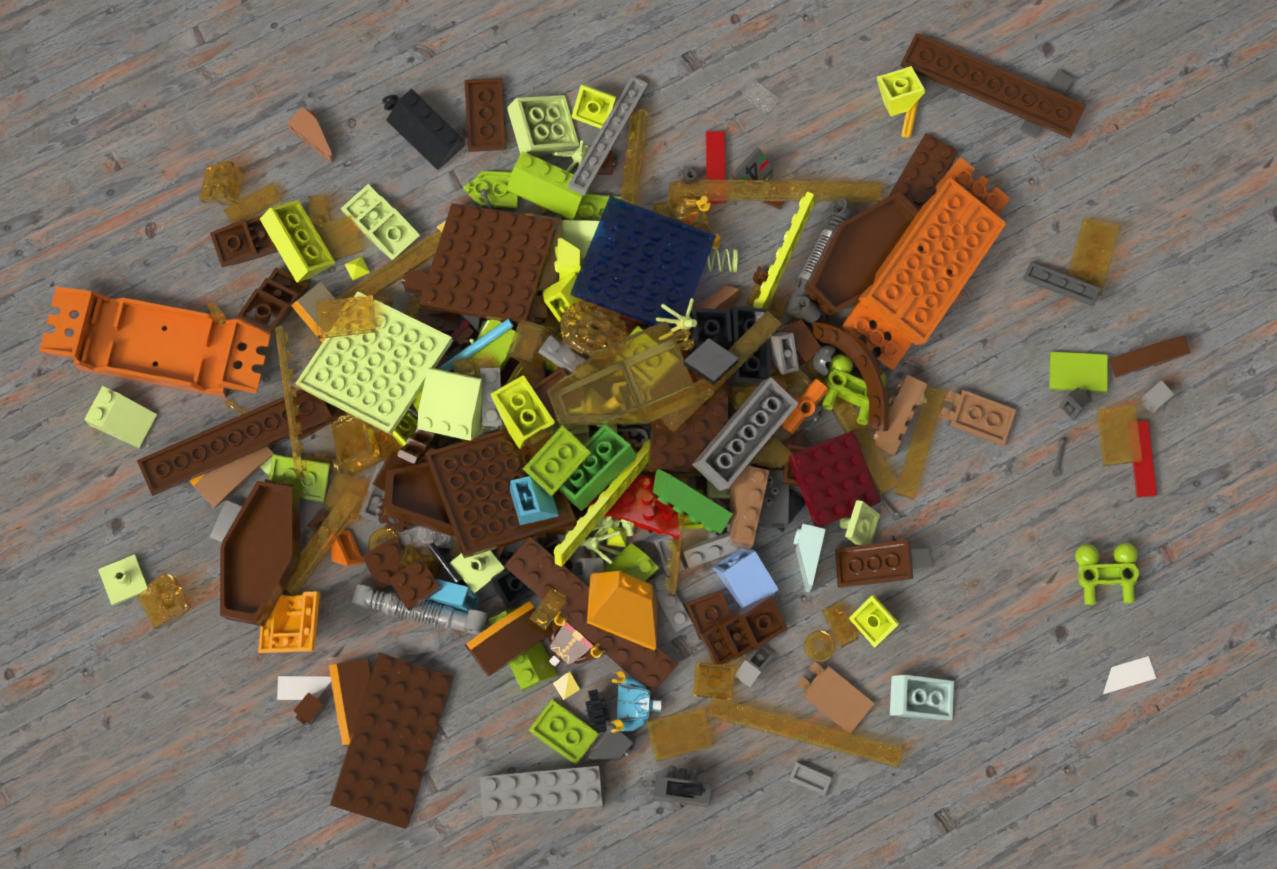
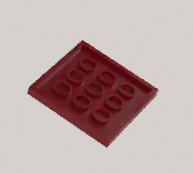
M854 430L788 456L815 527L820 528L851 515L856 500L863 501L870 507L881 502Z

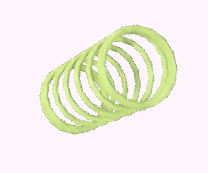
M681 248V272H684L685 267V251L687 254L689 272H691L693 268L695 252L697 253L699 271L702 272L705 252H707L709 271L712 272L716 251L718 256L719 271L722 272L725 254L727 251L730 272L733 271L734 273H737V249L733 250V261L731 267L728 249H725L721 266L719 252L716 248L713 253L712 265L710 266L708 249L705 248L700 268L699 253L697 248H695L693 252L690 269L687 248Z

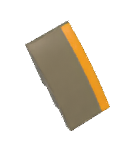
M321 282L291 305L292 309L304 321V324L321 344L345 311Z

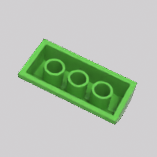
M606 424L584 444L591 451L590 455L559 488L568 500L581 511L637 457L631 445Z
M660 469L656 471L653 493L659 496L657 500L665 505L671 503L674 505L673 510L681 515L684 512L689 515L688 519L696 524L700 521L704 524L703 528L713 534L714 531L722 533L733 515L731 512Z

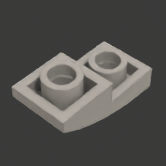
M228 499L226 500L211 532V538L220 542L223 541L242 505Z

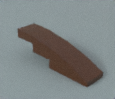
M1183 335L1109 359L1115 377L1118 378L1134 371L1138 372L1152 366H1159L1191 354Z
M417 426L415 433L408 438L406 445L399 449L397 457L415 464L429 451L441 434L420 430Z

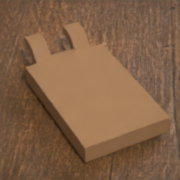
M951 390L946 392L944 401L954 403L952 411L943 407L939 411L937 418L950 420V427L1001 446L1005 445L1016 409L962 390L960 394Z
M814 661L809 670L817 675L815 679L810 683L802 676L797 685L807 692L804 696L806 700L850 735L875 703L828 666L824 670Z

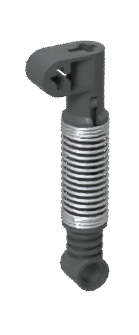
M844 198L834 204L832 208L833 217L829 225L823 228L813 251H811L812 254L806 260L803 271L799 274L798 284L783 311L791 319L795 318L797 321L802 319L803 322L813 323L821 315L820 307L808 297L804 287L832 231L840 223L858 214V210Z

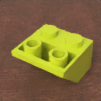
M558 238V246L555 247L557 258L555 270L556 273L559 272V281L576 272L588 289V272L580 250L564 239Z
M576 272L543 290L545 303L564 329L580 321L595 302Z

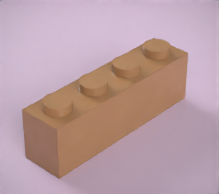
M909 375L906 376L905 380L900 379L896 388L899 390L897 397L893 395L889 403L891 410L889 412L888 431L876 430L873 437L876 440L875 447L895 456L926 390L927 383Z
M746 466L729 486V509L733 514L730 518V545L750 549L754 545L769 475L768 470Z

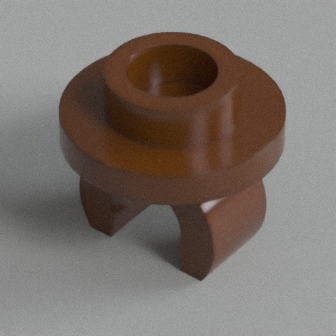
M758 266L757 271L753 275V281L761 286L764 281H767L768 271L761 270V267Z

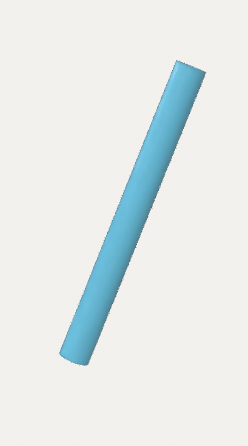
M508 318L437 369L451 371L514 327L513 322Z

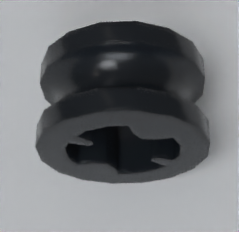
M389 95L382 99L383 104H385L384 109L388 111L393 110L398 102V96Z

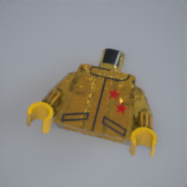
M699 196L684 198L673 208L672 212L675 220L665 223L668 234L678 230L682 239L709 243L714 249L719 248L721 242H717L720 240L719 234L710 236L712 232L705 211L709 210L711 203H707L708 198L706 196H702L701 199Z

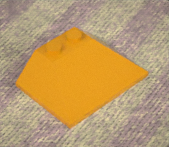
M621 571L591 574L587 623L655 650L657 643L658 600L653 585Z
M303 592V595L298 596L281 595L264 626L260 627L258 653L314 651L320 610V592Z

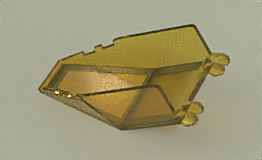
M664 321L594 351L589 355L590 358L584 363L578 364L572 373L568 376L565 375L547 390L559 425L648 424L710 398L714 394L713 389H706L699 393L696 390L703 389L710 383L705 379L693 383L688 368L684 366L681 350H687L694 346L693 340L690 339L679 344L677 343V341L689 337L690 332L684 329L673 333L667 321Z

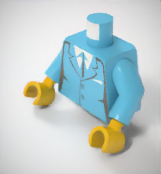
M622 671L613 672L618 675V680L612 679V682L621 684H618L617 720L610 722V724L614 723L616 725V729L611 730V732L634 731L649 720V711L661 712V700H650V690H647V687L635 678L625 675Z

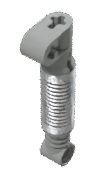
M356 584L351 602L354 606L370 609L371 606L372 609L377 607V610L380 611L382 609L386 615L392 617L396 615L397 618L400 616L401 619L403 616V619L407 617V620L409 618L410 621L413 619V622L417 620V623L420 621V624L424 621L423 624L425 625L427 622V626L430 623V626L434 624V627L437 625V628L440 626V629L449 630L452 628L476 635L486 630L489 619L488 614L481 611L469 609L468 612L455 610L453 606L446 604L443 606V604L433 603V601L430 602L429 600L427 602L425 600L408 611L396 592L392 591L386 594L383 591L380 593L379 590L375 592V589Z

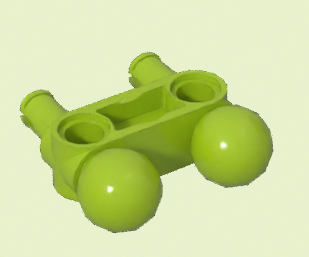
M835 355L832 357V362H829V373L823 383L828 388V392L825 394L822 407L832 410L836 397L861 407L856 421L859 424L866 425L869 421V398L865 381L850 375L853 363L847 355ZM882 372L883 375H881V378L885 388L887 385V377L885 373Z
M1124 542L1116 546L1113 556L1118 564H1097L1100 555L1097 548L1091 544H1083L1077 548L1075 552V559L1079 565L1077 579L1079 586L1084 588L1085 605L1096 604L1095 587L1101 585L1122 586L1123 603H1135L1134 586L1138 583L1139 571L1136 567L1138 551L1134 545ZM1124 569H1128L1131 572L1130 579L1124 577ZM1086 570L1092 573V580L1085 578L1084 573Z

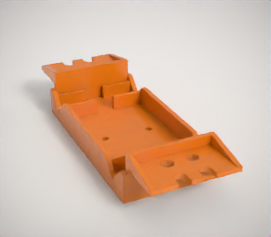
M958 157L937 184L936 193L922 206L877 271L874 283L861 294L841 326L848 329L850 334L856 339L861 335L865 336V345L871 352L875 347H879L881 353L877 359L891 371L895 369L912 343L915 345L926 343L1007 224L998 216L1011 198L996 186L991 192H987L986 184L989 180L980 175L978 180L974 181L971 175L974 168L961 157ZM871 320L876 322L875 329L870 328L869 322ZM885 332H889L891 334V339L889 341L884 339Z
M56 287L51 306L60 308V313L58 315H48L47 324L55 326L56 329L53 333L44 332L39 349L40 353L72 358L76 368L82 371L227 398L229 389L257 394L261 374L254 373L252 368L255 365L264 366L266 356L259 355L257 349L259 347L268 348L271 335L239 319L221 320L207 313L128 298L111 299L97 292ZM74 311L79 312V316L76 319L70 317V314ZM166 326L167 330L163 331L162 328ZM69 329L74 330V335L71 337L65 335ZM245 343L247 345L246 350H238L239 345ZM155 362L158 363V366L156 367L153 366ZM235 362H242V367L240 369H235Z

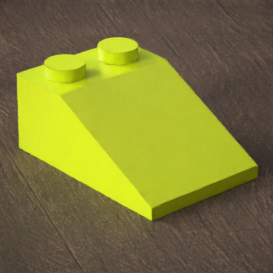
M524 375L491 393L498 412L519 449L526 446L523 442L525 439L539 430L552 431L555 422Z

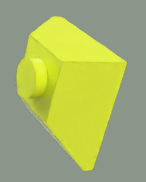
M912 66L877 77L884 105L891 117L908 112L925 93V89Z

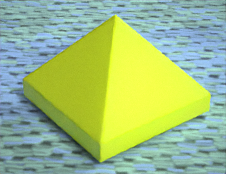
M362 256L345 264L353 281L370 273Z
M611 526L607 534L621 531V534L607 538V546L626 548V528Z

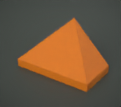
M350 530L332 533L331 561L344 566L364 563Z

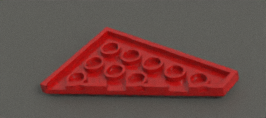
M637 476L605 514L607 517H613L619 521L623 519L632 522L633 526L652 530L660 535L664 533L673 536L675 540H680L678 512L672 509L674 505L671 503L665 505L657 500L659 496L653 493L655 476ZM600 494L597 495L586 507L589 508L592 504H595L598 501Z

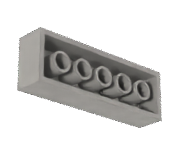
M771 377L762 381L692 465L719 491L729 488L799 403Z
M599 766L480 777L483 819L603 808Z

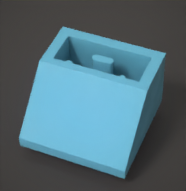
M530 476L511 480L510 493L520 525L558 517L553 495L550 496Z

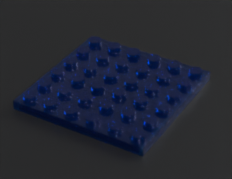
M610 196L570 295L668 331L677 325L656 321V318L676 320L678 318L662 308L661 305L664 304L679 315L686 316L690 299L694 296L716 235ZM680 329L673 332V334L679 335Z

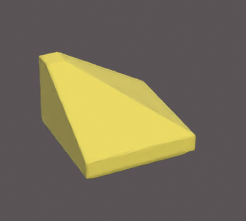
M570 672L553 683L563 700L580 690Z

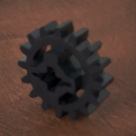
M597 689L588 691L590 701L585 702L590 724H596L598 733L607 731L605 721L610 720L605 698H599Z

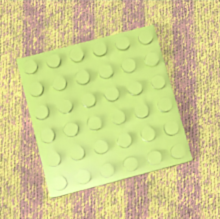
M357 291L295 384L302 390L391 435L424 386L427 369L429 367L436 368L453 342V339Z

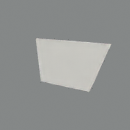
M1149 656L1112 667L1103 694L1156 679Z
M278 676L277 700H303L308 692L318 699L331 682V677Z

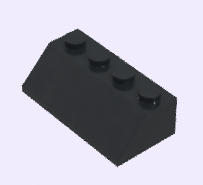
M412 88L398 100L386 119L437 171L464 147L463 137Z
M733 306L730 308L732 344L729 352L738 357L739 361L726 374V386H759L762 381L771 377L769 309Z
M556 536L542 546L555 557L554 550L561 542ZM569 558L564 565L571 569L573 564ZM507 568L490 578L492 585L507 608L533 593L528 586Z

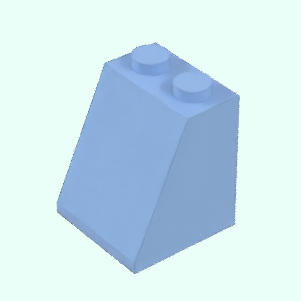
M744 548L734 552L713 566V569L741 608L769 595L773 597L775 595L774 592L779 590L757 553L752 549Z

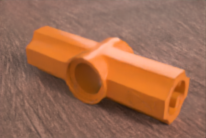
M815 379L801 396L794 399L799 404L780 426L790 434H793L803 420L814 413L815 406L828 392V388ZM806 402L805 409L801 410L802 404Z

